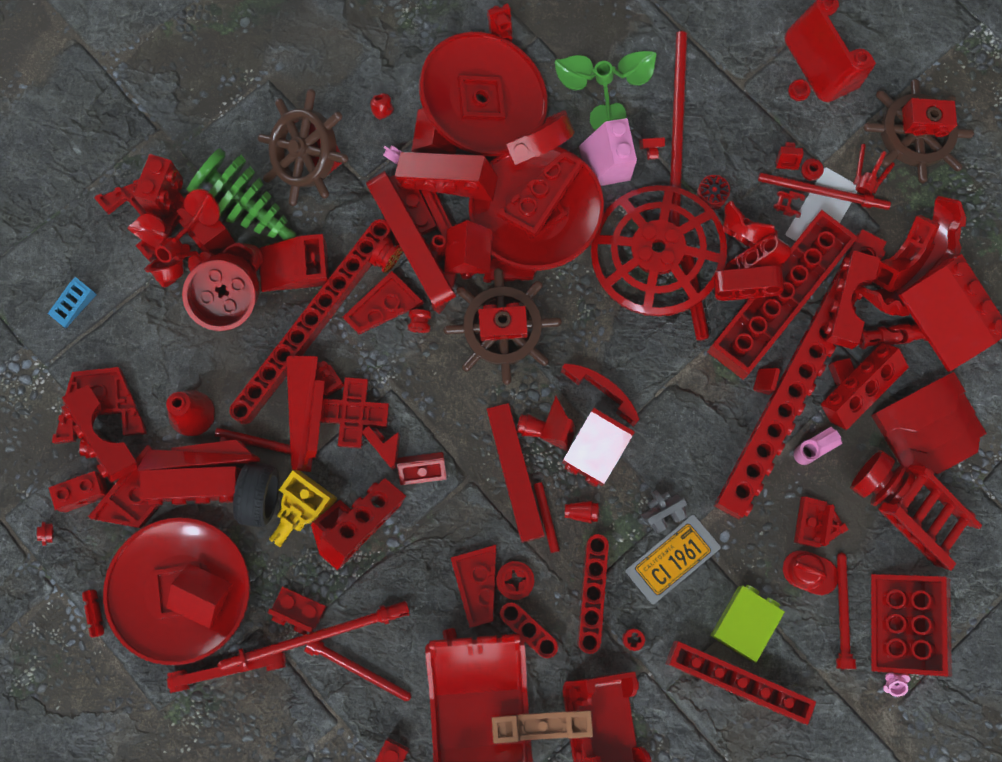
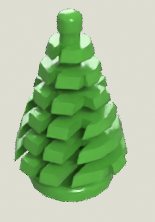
M218 148L199 169L186 189L190 193L195 189H202L209 182L213 185L209 193L212 194L216 202L225 193V196L218 204L220 217L236 202V206L225 222L234 223L246 210L249 213L240 224V226L246 229L257 218L260 222L255 227L254 232L258 234L267 226L271 229L267 236L275 238L278 234L285 241L295 238L297 235L292 229H288L285 226L287 219L284 215L280 220L274 217L280 209L276 203L268 211L264 209L271 198L267 191L257 202L253 200L263 186L260 178L253 183L246 193L242 192L255 174L251 166L232 184L246 163L242 155L238 156L221 175L217 170L223 163L226 154L224 150Z

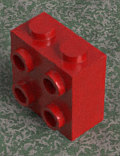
M149 154L133 196L146 212L167 218L169 212H172L174 209L177 192L182 189L183 177L171 160Z

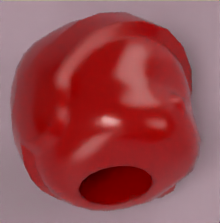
M388 94L375 95L370 101L371 111L377 119H384L393 113L394 107Z

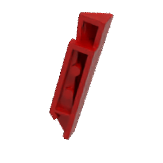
M288 356L286 358L291 469L296 471L311 472L312 458L316 457L325 381L315 380L317 356Z
M228 440L171 448L172 451L148 450L140 462L137 471L223 467L260 462V458L252 454L241 441Z

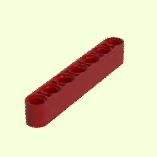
M383 171L367 181L366 185L435 308L455 298L454 290L388 174Z

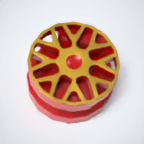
M385 237L373 251L370 257V264L374 267L379 266L382 268V272L388 273L401 256V246H396L390 238Z

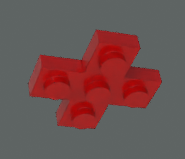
M345 377L343 399H323L320 423L340 424L338 447L362 449L363 433L361 431L364 430V426L387 428L389 404L367 402L368 379Z

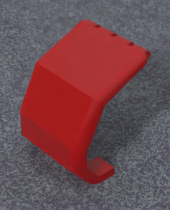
M519 634L502 635V638H497V636L477 637V640H472V637L452 639V642H447V639L430 640L429 644L425 646L430 695L433 762H533L531 740L507 743L493 742L492 717L529 714L524 639L519 637Z

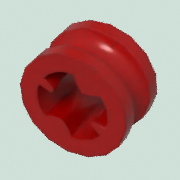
M632 628L624 632L622 641L627 649L638 651L644 646L645 637L641 631ZM632 633H637L636 637H640V642H636L635 646L632 647L630 646L632 643L628 642L627 638L632 637Z

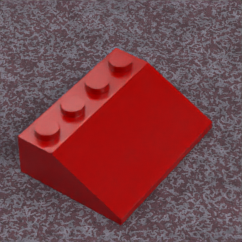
M962 254L944 260L898 295L948 372L1002 339V316Z
M871 574V671L952 677L950 578L942 576Z

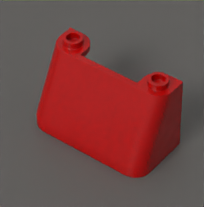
M816 0L789 27L784 38L786 45L816 96L823 102L833 101L859 89L876 65L872 55L865 49H856L849 52L829 18V16L836 13L839 7L838 0Z
M635 671L564 683L562 690L565 711H591L593 737L570 738L573 762H652L649 752L643 747H637L629 701V697L635 696L639 688Z

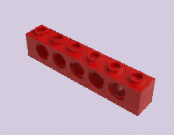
M674 641L665 664L785 717L805 725L809 724L816 701L679 641Z

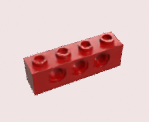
M882 342L820 404L832 424L848 430L909 368L900 349Z
M386 478L379 484L373 483L366 492L367 496L364 498L359 497L351 506L353 509L349 513L345 511L336 520L337 525L334 528L328 527L321 534L320 538L322 541L318 549L338 567H341L401 507L406 495ZM357 518L363 519L365 523L358 521ZM341 533L347 534L350 538L343 537Z

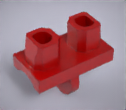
M504 4L502 8L494 6L487 10L490 34L512 42L509 4Z

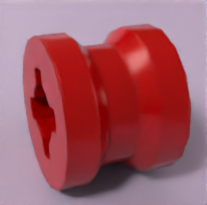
M420 309L410 310L408 330L415 333L430 332L428 322L431 318V312Z

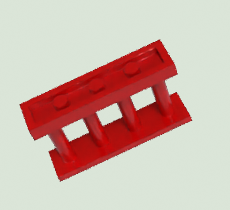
M910 464L908 469L916 476V479L911 484L909 490L899 503L893 505L883 502L878 510L934 566L952 571L956 562L949 556L950 549L966 526L980 529L982 524L975 518L976 515L971 510L966 509L934 476L935 472L925 465L916 466ZM924 485L930 493L913 518H911L907 514V508ZM939 500L944 507L927 532H925L921 528V523L935 502ZM953 514L958 521L941 546H939L935 542V537L949 516Z

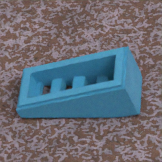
M74 277L48 314L64 328H67L97 294L78 278ZM79 289L83 292L81 296L76 293ZM73 296L78 300L76 304L70 300ZM66 303L73 307L71 311L64 307ZM60 310L67 315L65 319L58 314Z

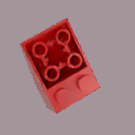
M323 234L298 236L259 248L263 256V263L260 266L262 292L323 286L329 279L327 244Z

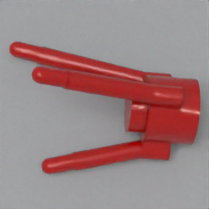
M862 144L856 178L853 184L856 185L855 190L860 194L872 195L876 193L879 185L890 173L895 163L892 162L877 180L876 174L886 155V152L883 151L871 173L866 172L861 176L865 155V144Z

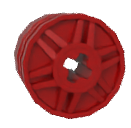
M879 450L858 472L851 483L850 489L862 498H866L871 493H874L870 503L873 506L879 504V509L883 502L893 505L899 503L914 482L915 475L911 471L905 473L906 469L903 465L898 466L892 471L895 459L883 450Z

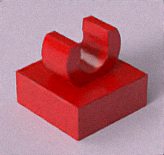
M665 137L639 140L640 149H647V160L659 157L658 148L665 147Z
M785 142V147H780L776 159V169L798 170L803 158V148H795L794 142Z

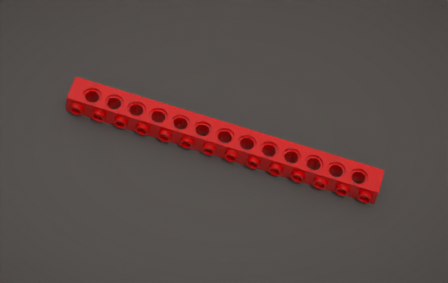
M862 229L856 235L858 238L845 255L848 257L855 250L879 257L881 261L886 253L883 250L886 241ZM841 265L713 505L736 519H741L744 516L747 517L754 506L751 503L755 495L759 496L764 487V484L761 483L764 476H769L775 466L772 463L775 455L779 456L783 451L785 436H790L796 424L793 421L796 415L800 416L806 406L803 403L806 396H810L816 387V384L813 382L817 376L820 377L826 368V364H824L826 357L830 358L836 349L835 344L825 342L826 339L820 335L819 330L824 331L828 320H831L830 307L833 299H836L838 291H835L838 279L842 278L844 271L841 270ZM856 289L853 291L851 298L854 312L857 308L854 306L856 300L862 298V295ZM809 349L815 350L818 354V358L812 357L809 353ZM799 368L807 371V378L800 375ZM789 388H794L797 391L798 396H791L789 394ZM779 407L786 409L787 417H782L779 414ZM768 427L776 429L777 437L769 435ZM759 446L766 449V457H761L758 454L757 448ZM748 466L756 470L755 478L747 474ZM738 486L745 489V498L737 496L736 488Z

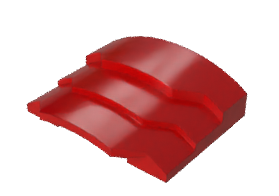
M954 372L871 415L898 462L905 467V473L910 471L908 467L911 464L916 466L925 465L931 468L935 474H939L978 453L980 437L987 433L975 415L974 408L964 394L966 391Z

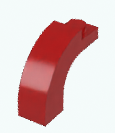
M563 110L546 118V122L542 126L507 142L506 145L515 165L532 157L536 156L537 158L570 139L575 131L566 110Z
M922 215L916 216L902 247L891 258L880 261L876 279L873 282L890 292L907 284L930 256L935 246L933 240L940 224Z

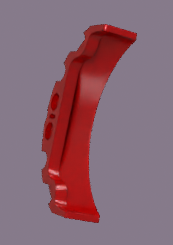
M941 196L935 199L932 221L940 224L933 240L935 246L924 265L907 284L891 292L884 288L870 290L858 286L856 291L886 314L902 317L910 315L898 295L944 260L960 255L962 248L959 242L961 227H966V215L961 201Z

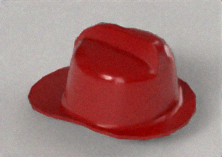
M182 244L181 253L190 252L191 247L188 244ZM185 257L179 260L174 258L168 263L161 262L156 258L144 270L152 273L155 280L162 287H168L184 274L183 259Z
M801 550L795 551L788 555L783 563L785 579L796 588L816 595H826L831 593L838 584L837 568L831 561L816 554Z

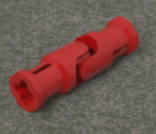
M903 323L887 328L881 326L875 330L865 331L863 329L859 347L863 350L868 346L880 345L882 342L889 345L908 344L913 340H928L917 324Z

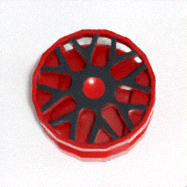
M710 175L702 180L697 189L696 196L705 201L712 210H717L724 205L730 195V186L725 178L719 175Z

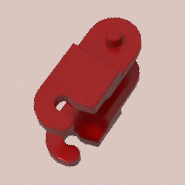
M778 191V203L774 204L773 208L777 211H783V215L790 217L796 215V218H800L801 213L792 210L790 204L792 199L797 200L800 198L801 201H804L806 196L793 191L789 193ZM784 198L788 199L787 206L782 205Z

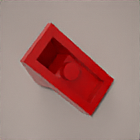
M369 426L361 432L393 471L397 466L400 442L399 432L385 443H382L385 438L376 428L373 431Z

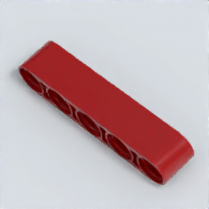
M600 534L591 536L585 545L577 644L579 649L587 654H592L599 650L602 636L609 544L606 537ZM597 539L602 542L603 549L601 552L592 550V540ZM596 563L601 567L599 576H592L590 574V564ZM590 587H595L599 591V597L595 601L587 597V590ZM588 611H593L597 615V622L593 625H589L585 621V614ZM587 635L595 639V646L590 650L583 646V639Z

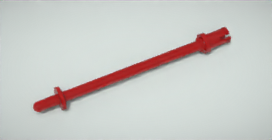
M405 600L387 607L382 605L379 606L380 609L376 613L245 653L243 648L239 649L240 655L221 660L218 663L219 670H226L243 665L244 670L248 669L249 662L376 622L384 623V625L389 624L391 620L409 616V609Z

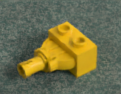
M292 470L279 489L284 494L281 501L282 509L277 514L281 519L280 524L269 537V540L271 542L275 541V545L282 547L293 529L301 531L305 524L313 522L332 507L337 497L303 472Z

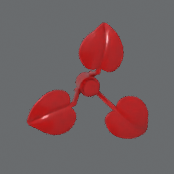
M201 188L191 191L184 200L185 210L193 215L194 218L176 237L169 238V234L165 233V223L152 213L142 214L127 228L138 238L155 247V255L161 262L168 263L174 258L179 260L180 258L191 256L188 259L190 272L202 260L214 254L209 251H203L200 254L197 251L181 253L182 243L179 239L198 219L204 225H214L220 218V209L212 194Z

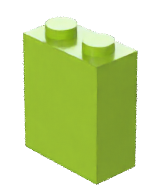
M746 585V587H737L710 636L749 661L757 662L785 611L779 608L780 604L771 598L765 600L758 595L759 591Z

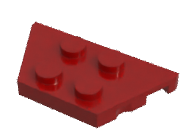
M147 445L135 459L137 468L146 452L154 450L151 446ZM136 469L119 478L88 517L93 520L141 529L159 506H150L147 501L139 499L140 472Z

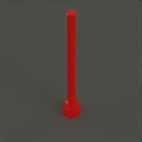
M841 552L837 555L841 654H838V659H836V669H856V659H853V654L850 651L847 557L845 553Z
M322 640L307 644L304 652L311 656L314 654L316 656L322 655L404 701L411 699L410 692L324 646L325 643Z

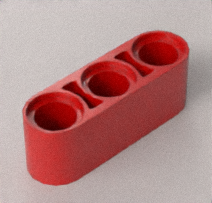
M769 235L729 261L724 270L778 266L788 259L791 249L789 245L778 237Z
M765 266L719 271L714 275L715 298L721 301L778 296L784 291L782 269L778 266Z
M510 602L502 607L500 611L502 621L516 634H519V637H522L525 643L543 658H551L557 653L558 644L556 640L519 605ZM507 607L516 608L518 616L515 620L509 621L504 617V611ZM526 623H531L535 627V634L529 638L522 634V627ZM544 640H549L553 644V650L549 654H544L540 650V644Z

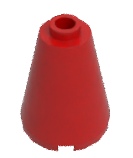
M181 391L172 393L166 401L168 418L176 432L184 436H198L209 430L214 423L215 407L210 398L199 391Z

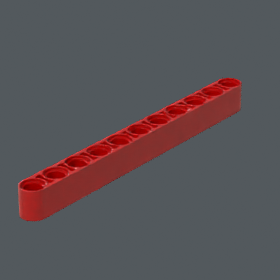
M378 219L371 223L231 404L230 415L238 423L249 424L252 422L287 377V362H281L280 356L283 353H290V356H303L372 266L370 264V257L377 245L385 237L392 239L391 229L385 220ZM380 229L386 230V233L382 236L376 235V232ZM365 247L373 248L368 254L362 252ZM352 264L359 265L356 271L348 270ZM340 281L346 283L342 289L335 288V285ZM326 299L332 300V303H331L330 306H328V307H323V306H321V304H322V302H323L324 300H326ZM311 317L318 318L317 323L314 325L307 323ZM297 335H304V339L300 343H294V338ZM269 371H276V376L272 380H266V375ZM256 389H261V396L259 398L253 399V391ZM246 407V415L244 417H238L237 413L239 409Z

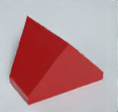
M555 396L540 438L565 451H569L576 428L573 420L567 417L557 396Z

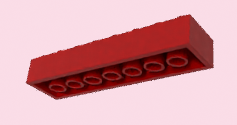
M821 210L790 248L791 253L788 259L778 265L782 269L783 293L772 297L750 298L707 352L744 380L837 265L858 236Z

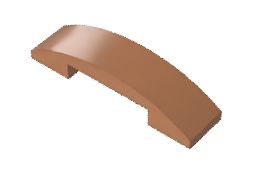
M591 711L546 712L492 717L494 743L593 737Z

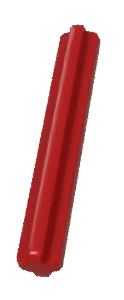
M685 255L681 263L685 275L689 274L695 266L694 258ZM696 275L690 283L696 292L699 293L700 288ZM701 301L698 305L690 308L695 335L698 341L709 338L703 302Z

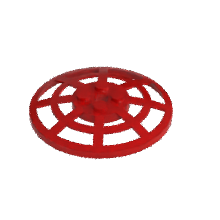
M655 185L642 187L621 196L603 213L600 229L591 244L592 266L603 290L622 307L646 316L675 315L698 305L714 289V275L719 271H723L726 263V235L716 213L705 201L695 194L673 186ZM665 191L662 202L647 203L635 208L628 200L644 192ZM673 193L682 194L694 200L703 207L705 212L694 217L686 209L672 204ZM621 205L628 214L618 223L613 236L600 235L608 216L616 207ZM661 209L659 220L646 222L640 215L643 211ZM670 210L683 215L689 221L677 227L668 221ZM631 219L639 227L633 237L620 236L624 226ZM710 219L715 223L719 234L720 254L707 250L706 236L701 224ZM695 228L699 237L700 248L686 246L684 234ZM661 242L665 245V249L662 252H655L652 249L653 244ZM598 244L611 245V255L616 271L608 278H605L599 264ZM618 245L631 247L633 258L624 265L621 264L618 256ZM685 255L698 258L689 274L685 275L679 266ZM705 260L717 262V269L712 279L703 290L697 293L690 282L700 272ZM637 266L640 267L643 271L649 273L647 284L637 281L628 273ZM672 272L678 280L669 285L656 286L658 275ZM623 278L632 287L645 292L644 304L639 305L625 299L612 288V285ZM683 288L690 298L674 306L652 307L655 293H669Z

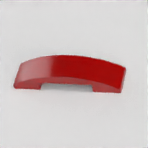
M564 364L562 366L561 373L577 385H580L584 379L620 405L616 411L617 415L633 427L637 424L639 417L633 404L612 381L596 371L574 364Z

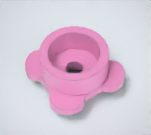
M392 145L390 148L384 146L383 148L386 151L383 156L398 164L401 151Z
M888 673L885 675L887 681L883 689L886 693L899 697L908 692L907 682L910 681L908 674Z

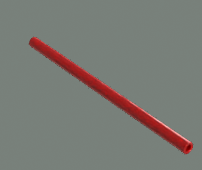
M685 31L676 33L670 186L681 188L687 51V32ZM673 193L672 204L680 206L681 194ZM670 210L669 222L680 227V214Z

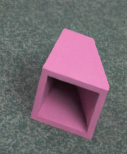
M628 118L604 122L579 146L581 159L592 169L600 186L631 181L637 158Z

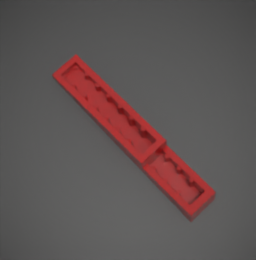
M509 403L487 408L520 541L524 543L544 538L543 527Z

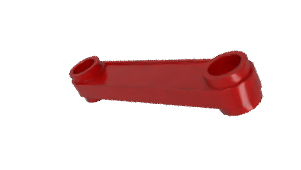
M281 652L249 662L248 669L244 670L243 665H239L226 670H219L216 667L187 674V669L167 673V686L170 693L190 689L189 684L262 667H266V671L286 667L285 653Z

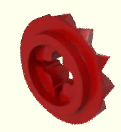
M513 561L506 563L497 574V587L500 593L508 599L520 600L525 598L534 587L533 572L522 562ZM512 570H514L517 577L526 578V580L519 582L518 591H516L513 584H505L506 581L512 579Z

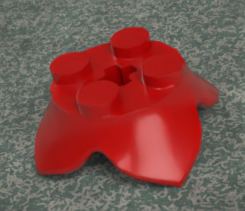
M733 201L725 205L723 231L736 238L740 243L752 247L769 235L778 237V231L775 230L774 225L749 220L735 206Z

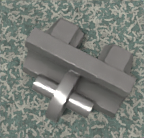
M656 490L652 492L654 500L647 503L650 509L640 514L642 519L655 532L660 533L668 527L664 520L666 516L671 515L675 522H680L687 518L684 508L687 503L684 498L681 499L677 494L672 497L668 492L660 495Z

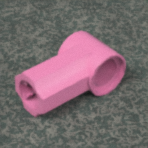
M830 427L797 446L794 450V458L801 465L810 464L817 458L842 444L841 436L837 430ZM803 448L809 449L811 457H807L804 454Z

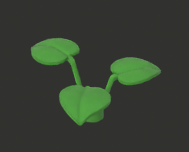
M641 51L626 55L618 64L619 71L608 61L598 62L595 69H593L591 60L581 55L555 60V68L558 78L568 89L582 90L587 85V79L592 80L595 76L596 81L603 85L606 106L599 105L590 114L591 126L596 131L604 122L627 118L622 104L614 103L610 105L608 84L613 80V73L621 79L626 77L631 85H643L653 76L656 52Z

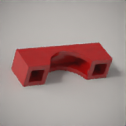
M855 250L848 257H844L841 264V270H844L842 278L838 279L835 291H838L837 298L833 299L830 307V312L833 314L824 330V333L827 334L825 342L849 349L859 345L865 322L853 310L852 294L858 286H869L876 279L881 258Z
M89 384L62 397L64 406L61 409L65 417L73 419L76 425L72 427L79 439L83 437L87 442V445L84 447L91 459L96 457L99 465L96 467L103 478L108 477L112 483L137 469V463L124 442L110 443L102 440L94 432L93 425L95 419L102 410L100 402Z

